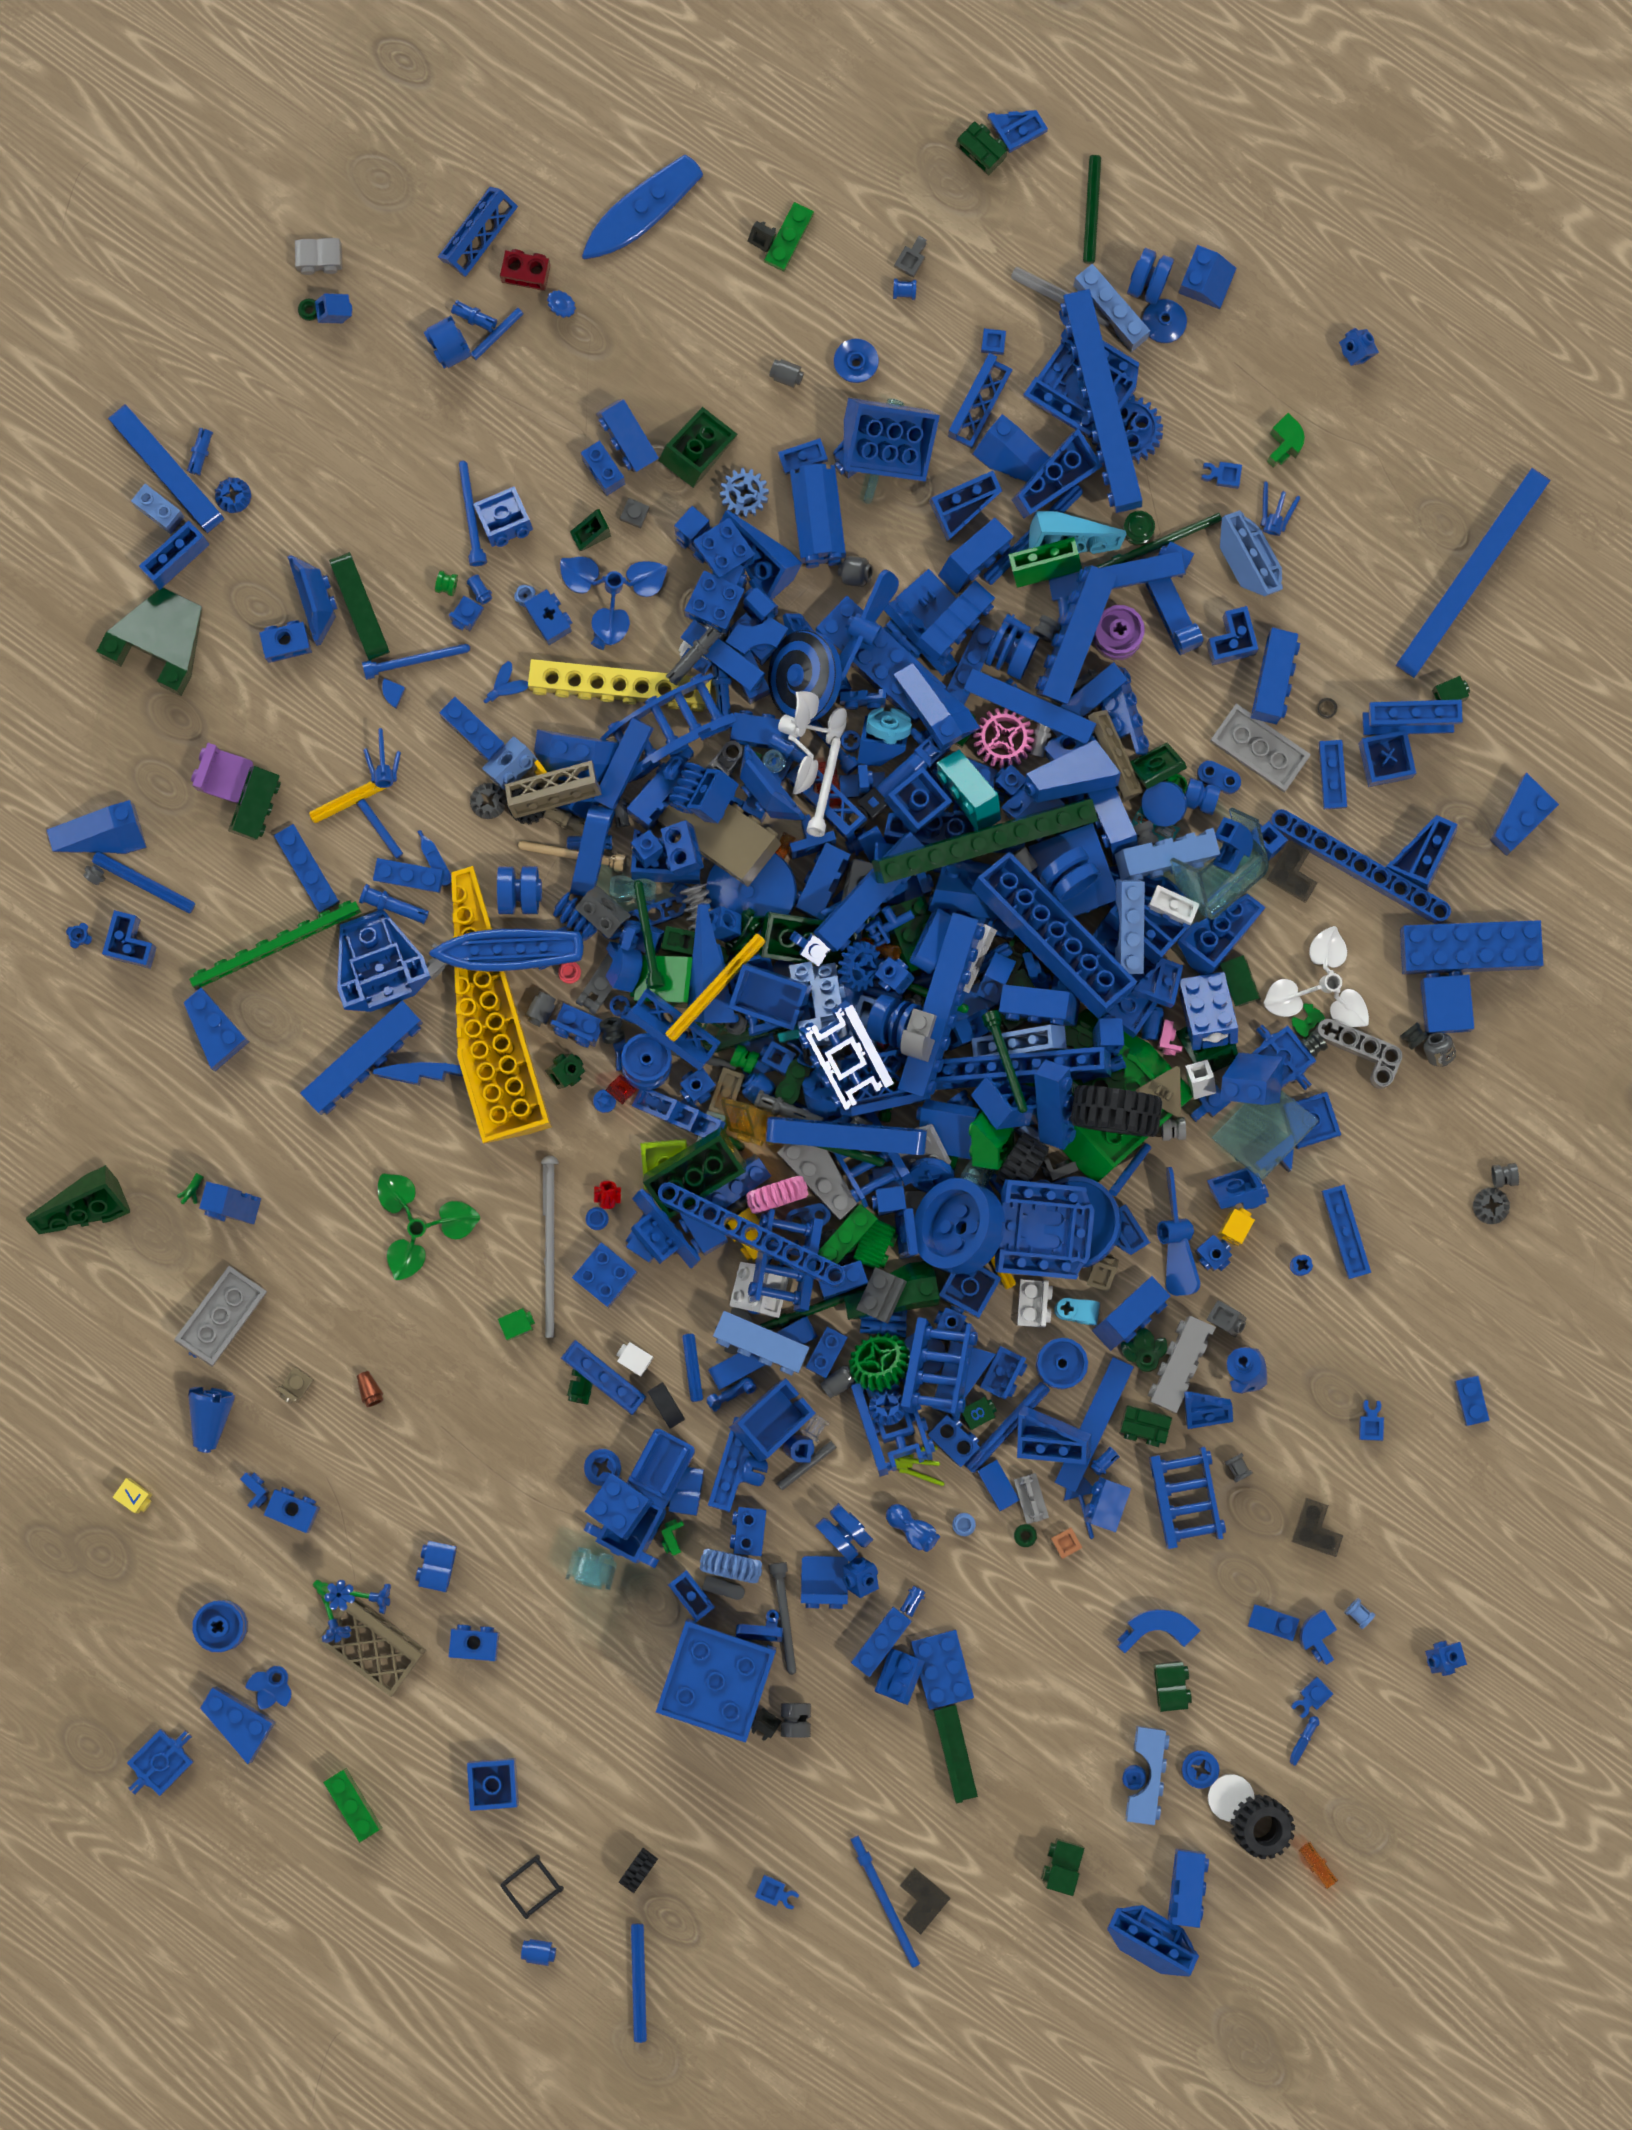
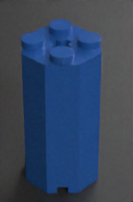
M822 463L804 465L799 467L800 472L797 473L793 469L790 471L800 561L805 563L806 568L819 567V564L828 563L829 566L839 565L842 563L841 559L846 558L835 465H831L830 469H827L826 464Z

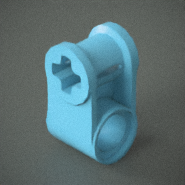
M1064 1298L1057 1302L1054 1312L1061 1320L1097 1326L1100 1302ZM1065 1303L1068 1304V1308H1071V1311L1066 1315L1064 1310L1060 1309Z

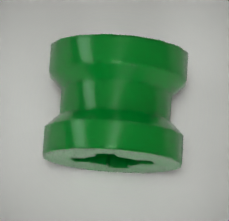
M440 570L436 579L435 593L445 592L448 596L453 597L458 583V575H448L445 571Z

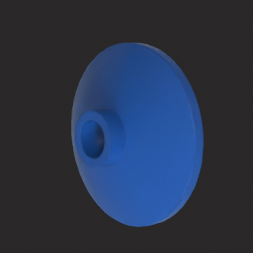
M1168 299L1159 300L1157 305L1150 304L1144 311L1142 318L1143 323L1150 330L1149 338L1158 343L1176 341L1183 335L1187 325L1184 309L1178 303ZM1168 316L1169 321L1164 322L1161 317Z
M847 340L835 352V369L838 375L848 382L861 383L867 381L875 374L878 368L879 358L877 351L872 344L865 340ZM858 360L860 365L853 366L852 362Z

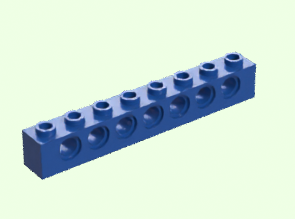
M1105 1047L1009 1054L1019 1084L1035 1083L1034 1073L1045 1060L1069 1067L1072 1080L1111 1077V1054ZM999 1055L943 1059L942 1070L940 1073H937L935 1079L937 1082L936 1090L978 1087L985 1077H991L992 1082L1001 1083L1003 1080L1008 1081Z

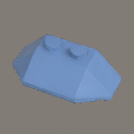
M1240 510L1222 517L1220 549L1240 586L1262 596L1281 591L1283 589L1281 584L1282 567L1261 529L1245 517L1244 513Z

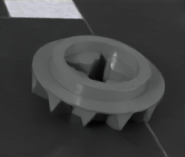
M483 783L475 787L470 796V805L477 816L483 819H493L504 811L506 795L502 788L494 783ZM482 794L487 797L492 795L494 797L492 802L495 807L489 804L484 806Z
M1498 1188L1483 1189L1474 1198L1473 1211L1476 1217L1483 1223H1500L1509 1213L1510 1202L1506 1194ZM1490 1196L1493 1203L1501 1204L1494 1208V1212H1491L1489 1208H1482V1206H1486L1489 1203Z

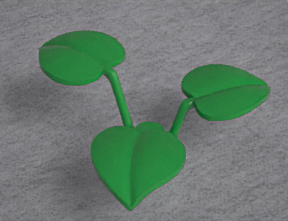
M381 1174L378 1181L380 1203L384 1209L391 1213H398L403 1207L405 1208L408 1220L410 1221L407 1231L412 1236L411 1242L399 1239L388 1248L387 1262L394 1280L406 1279L414 1275L423 1266L426 1259L425 1249L420 1245L414 1244L416 1238L421 1237L427 1228L442 1223L441 1229L445 1236L455 1240L466 1237L479 1222L480 1215L466 1203L450 1201L440 1207L439 1215L441 1219L426 1223L422 1218H413L407 1205L414 1200L416 1195V1188L413 1182L402 1175Z

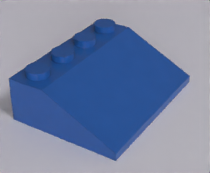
M848 398L844 416L843 469L846 471L926 482L940 415L928 409Z

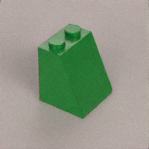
M642 955L641 975L633 992H630V997H634L635 1003L638 1002L643 992L647 989L646 978H648L649 969L646 955ZM656 956L658 972H661V975L664 976L665 986L650 990L673 1007L688 1008L693 958ZM646 998L644 1004L655 1005L649 998Z

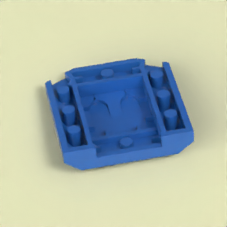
M1066 332L1061 339V344L1039 376L1034 378L1023 394V397L1073 429L1079 428L1084 436L1091 438V430L1095 428L1093 421H1088L1086 409L1089 408L1088 400H1083L1081 392L1084 383L1083 379L1078 380L1076 367L1079 366L1077 358L1073 359L1070 347L1074 345L1072 337L1068 338ZM1103 341L1121 412L1136 390L1139 362Z
M1005 1179L1000 1202L1004 1211L1005 1223H1002V1242L995 1253L996 1272L1077 1279L1081 1268L1090 1258L1095 1212L1086 1193V1187Z

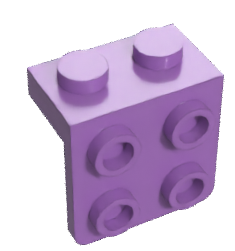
M207 743L206 748H202L199 755V761H201L199 768L195 769L192 774L191 782H193V787L197 791L238 803L253 762L249 759L221 751L216 745Z

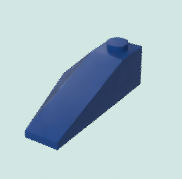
M1003 414L987 431L972 454L989 469L1000 471L1010 475L1009 477L1018 478L1025 482H1028L1049 459V456L1028 435Z
M725 511L720 523L730 518L755 553L751 563L744 567L751 579L749 581L751 587L754 589L759 587L773 600L795 579L803 563L787 548L731 511Z
M914 663L893 674L940 751L945 750L980 729L969 709Z
M1246 894L1226 905L1222 910L1208 915L1207 918L1200 922L1192 924L1177 942L1189 966L1201 975L1213 974L1266 907L1249 894Z

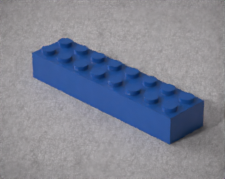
M1010 851L977 877L972 887L977 896L1098 1019L1102 1018L1132 992L1137 981Z

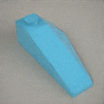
M1036 511L1030 524L1028 549L1074 537L1078 553L1088 551L1092 554L1120 549L1125 539L1126 531L1061 512Z

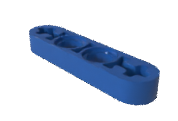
M674 896L647 905L648 912L654 908L661 912V917L658 920L653 921L649 919L650 925L656 926L683 916L685 913L684 909H686V904L682 903L683 899ZM676 901L677 904H682V907L679 908L680 912L675 913L674 910L667 911L669 916L665 917L661 905L666 904V909L672 907V902ZM638 909L628 912L631 916H636L640 922ZM622 929L609 939L603 933L602 935L607 940H616L621 937Z

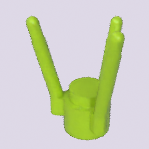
M920 1447L921 1452L925 1451L924 1447ZM914 1454L894 1459L899 1473H906L940 1486L945 1485L940 1480L908 1469L912 1468L913 1464L939 1466V1461L924 1460V1462L919 1463V1460L914 1458Z

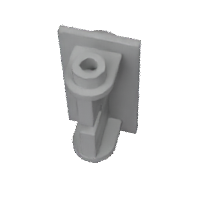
M1036 1473L1014 1479L1026 1523L1029 1524L1049 1518Z

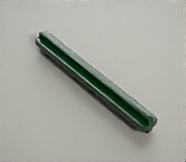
M1090 155L1083 252V262L1086 264H1093L1096 257L1101 173L1100 155Z

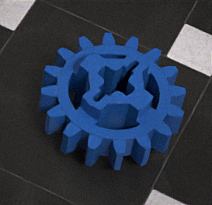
M855 941L853 946H847V953L842 952L844 959L838 963L842 965V969L838 973L843 974L840 981L845 982L844 986L858 992L860 990L866 991L867 986H873V979L878 980L875 973L882 959L877 958L880 951L875 950V945L864 941Z

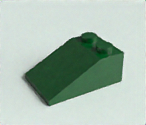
M702 407L665 445L658 461L694 488L738 434Z

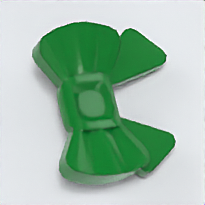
M1313 1004L1303 1005L1308 1015L1304 1021L1292 1017V1026L1297 1034L1303 1038H1307L1309 1030L1325 1019L1320 1010L1313 1008Z

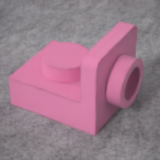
M1164 1020L1157 1049L1162 1050V1054L1175 1056L1176 1053L1182 1052V1046L1169 1044L1170 1041L1175 1039L1176 1028H1173L1174 1021Z

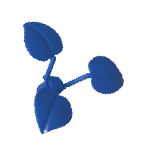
M574 557L562 558L560 561L563 581L575 593L584 594L590 590L591 584L597 586L605 583V590L611 594L610 610L602 608L596 611L591 623L594 633L606 645L610 646L620 642L625 637L630 625L629 616L625 610H614L615 596L621 592L623 584L628 587L633 586L634 592L639 596L651 597L660 591L667 573V566L657 562L643 561L637 562L628 568L626 577L630 582L617 571L609 572L602 579L595 581L599 576V568L592 559Z

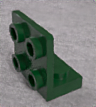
M1187 1026L1176 1031V1035L1191 1058L1192 1064L1208 1060L1212 1073L1230 1065L1238 1054L1236 1044L1230 1043L1223 1046L1205 1049L1201 1047L1199 1050H1192Z

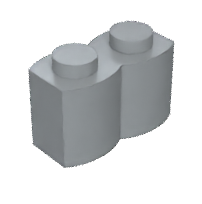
M340 239L295 240V267L297 271L304 275H312L315 271L320 270L326 274H335L337 270H342V243Z

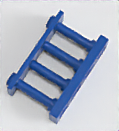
M1462 700L1370 702L1369 712L1362 713L1363 736L1382 735L1407 730L1408 734L1454 733V724L1463 723Z
M875 1112L860 1114L872 1121L873 1125L882 1126ZM833 1152L853 1187L850 1192L856 1203L861 1201L864 1208L868 1206L865 1195L895 1179L897 1181L901 1179L906 1186L913 1182L910 1172L898 1153L881 1152L875 1156L882 1157L886 1162L891 1161L894 1167L891 1168L890 1172L859 1188L854 1177L876 1165L863 1162L849 1170L843 1160L847 1156Z
M775 1209L766 1210L761 1215L759 1226L771 1232L773 1227L802 1233L805 1236V1243L802 1247L818 1254L823 1226L822 1219L813 1218L804 1225L775 1219ZM769 1241L766 1247L768 1250L775 1251L779 1247V1243ZM796 1250L788 1253L800 1257V1253ZM758 1251L753 1282H750L748 1287L749 1302L760 1301L761 1296L791 1301L794 1304L793 1311H808L814 1278L795 1269L766 1264L767 1255ZM816 1260L809 1263L808 1269L810 1271H815ZM769 1273L796 1279V1282H798L797 1291L793 1293L764 1287V1274Z
M917 1318L901 1407L906 1413L915 1414L916 1407L925 1405L951 1409L950 1413L955 1419H960V1414L964 1412L966 1405L963 1397L973 1346H976L978 1340V1333L972 1324L967 1323L966 1331L963 1333L933 1329L927 1318ZM935 1338L963 1342L962 1353L957 1355L929 1351L927 1348L928 1340ZM930 1360L959 1364L957 1377L927 1374L923 1371L924 1362ZM932 1383L955 1386L953 1400L921 1396L918 1393L920 1384Z
M1205 1447L1199 1448L1200 1455L1175 1460H1161L1160 1455L1149 1457L1167 1549L1177 1548V1542H1181L1180 1539L1211 1533L1216 1534V1539H1224L1223 1534L1226 1533L1224 1520L1219 1518L1209 1465L1212 1464V1457L1210 1451H1206ZM1202 1464L1204 1478L1173 1484L1165 1483L1163 1473H1167V1470ZM1202 1487L1207 1488L1209 1501L1177 1507L1169 1505L1168 1496H1172L1171 1493ZM1211 1510L1213 1524L1182 1530L1174 1528L1172 1519H1176V1516Z

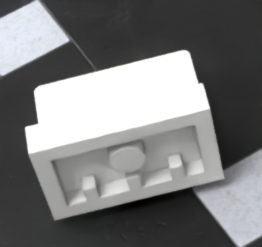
M740 1262L730 1306L779 1318L783 1300L761 1296L760 1301L749 1302L748 1287L750 1282H753L756 1264ZM765 1273L763 1286L786 1291L789 1278Z

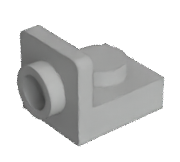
M436 943L432 945L433 949L437 947ZM434 957L426 964L432 981L449 966V964L443 963Z

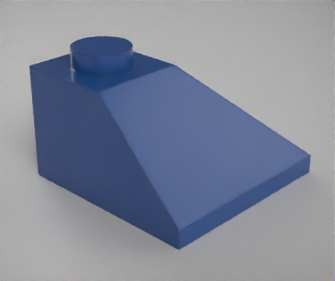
M865 715L857 763L867 766H881L905 752L907 737L897 740L895 744L885 743L883 739L866 732L868 716Z

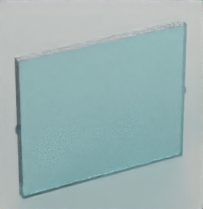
M1281 1090L1280 1103L1269 1105L1245 1103L1212 1139L1230 1153L1236 1161L1242 1163L1263 1181L1315 1127L1319 1120L1300 1106L1295 1099L1289 1097Z

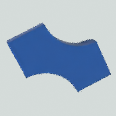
M770 616L766 621L757 626H744L737 623L726 640V644L743 655H746L751 649L758 646H769L776 649L788 632V628Z

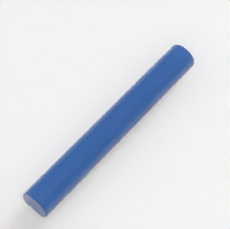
M517 307L471 352V357L477 360L524 313Z
M362 799L357 805L396 859L401 857L403 852L366 800Z
M1144 1143L1110 1188L1109 1193L1111 1195H1118L1151 1150L1149 1144Z

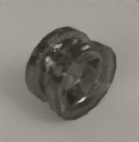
M1324 698L1317 704L1316 712L1323 719L1332 718L1337 712V704L1331 698ZM1322 703L1332 705L1331 714L1327 715V712L1323 713L1321 711L1323 708Z

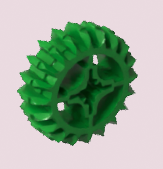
M878 1332L877 1337L873 1338V1336L869 1335V1340L861 1339V1346L855 1345V1352H851V1360H849L850 1373L854 1377L855 1382L860 1384L864 1390L869 1388V1390L874 1392L878 1388L882 1393L885 1387L891 1390V1385L896 1384L899 1386V1379H906L905 1373L908 1370L910 1351L906 1347L905 1342L899 1340L896 1335L891 1337L887 1332L882 1336Z

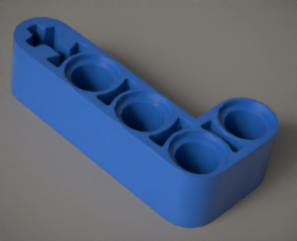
M1171 578L1145 583L1178 654L1181 656L1201 647L1203 643L1202 633L1196 623L1192 624Z
M594 804L588 810L570 889L571 894L584 897L588 891L597 886L606 840L612 826L615 810Z

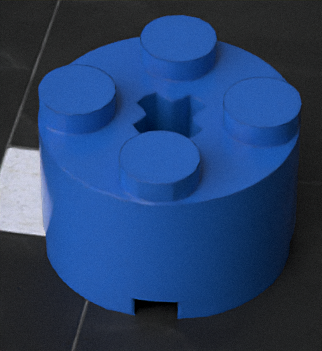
M451 315L424 331L428 342L434 349L437 348L433 352L444 369L450 368L472 356L460 329L456 328V322Z
M817 1068L810 1072L809 1077H805L802 1083L807 1109L809 1112L824 1119H828V1116L832 1115L839 1117L841 1116L840 1107L837 1108L832 1102L830 1096L833 1094L830 1088H826L820 1079L822 1073ZM832 1074L841 1091L840 1080L836 1079L834 1074Z

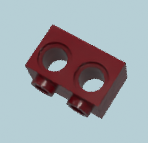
M518 249L505 250L500 273L501 282L545 291L551 266L550 260L545 255L539 253L528 255ZM513 263L521 265L517 270L509 268ZM535 267L543 269L539 274H533L531 270Z

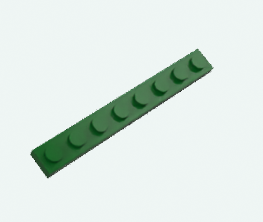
M346 901L338 906L339 909L333 912L327 910L320 913L318 919L312 922L306 920L299 923L297 929L292 931L284 930L276 935L277 938L271 941L265 939L258 942L256 948L250 951L247 949L241 950L235 954V958L228 961L227 959H222L214 963L215 967L209 970L203 968L193 973L194 977L189 980L193 988L196 990L352 918L362 913L356 901Z

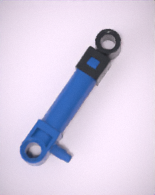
M912 728L910 734L919 744L914 753L880 784L873 787L858 800L855 807L867 820L869 818L873 821L889 807L884 800L890 792L922 766L925 770H930L950 751L951 746L940 751L939 748L935 747L931 735L926 739L920 731ZM846 813L844 821L849 826L852 824L850 817L855 813ZM867 820L863 824H861L854 832H860L861 829L865 828Z

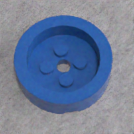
M962 1178L948 1179L934 1186L920 1202L914 1217L918 1253L928 1264L951 1274H970L981 1269L993 1258L1003 1238L1001 1231L1002 1223H1005V1216L997 1196L989 1189ZM966 1223V1231L961 1234V1224Z

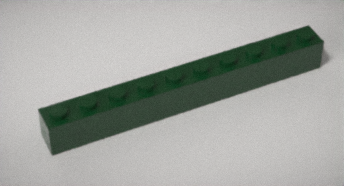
M1081 799L873 860L872 865L877 883L886 884L1098 821L1093 800Z

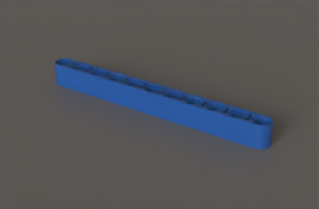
M1531 468L1395 666L1415 678L1551 481L1549 478Z

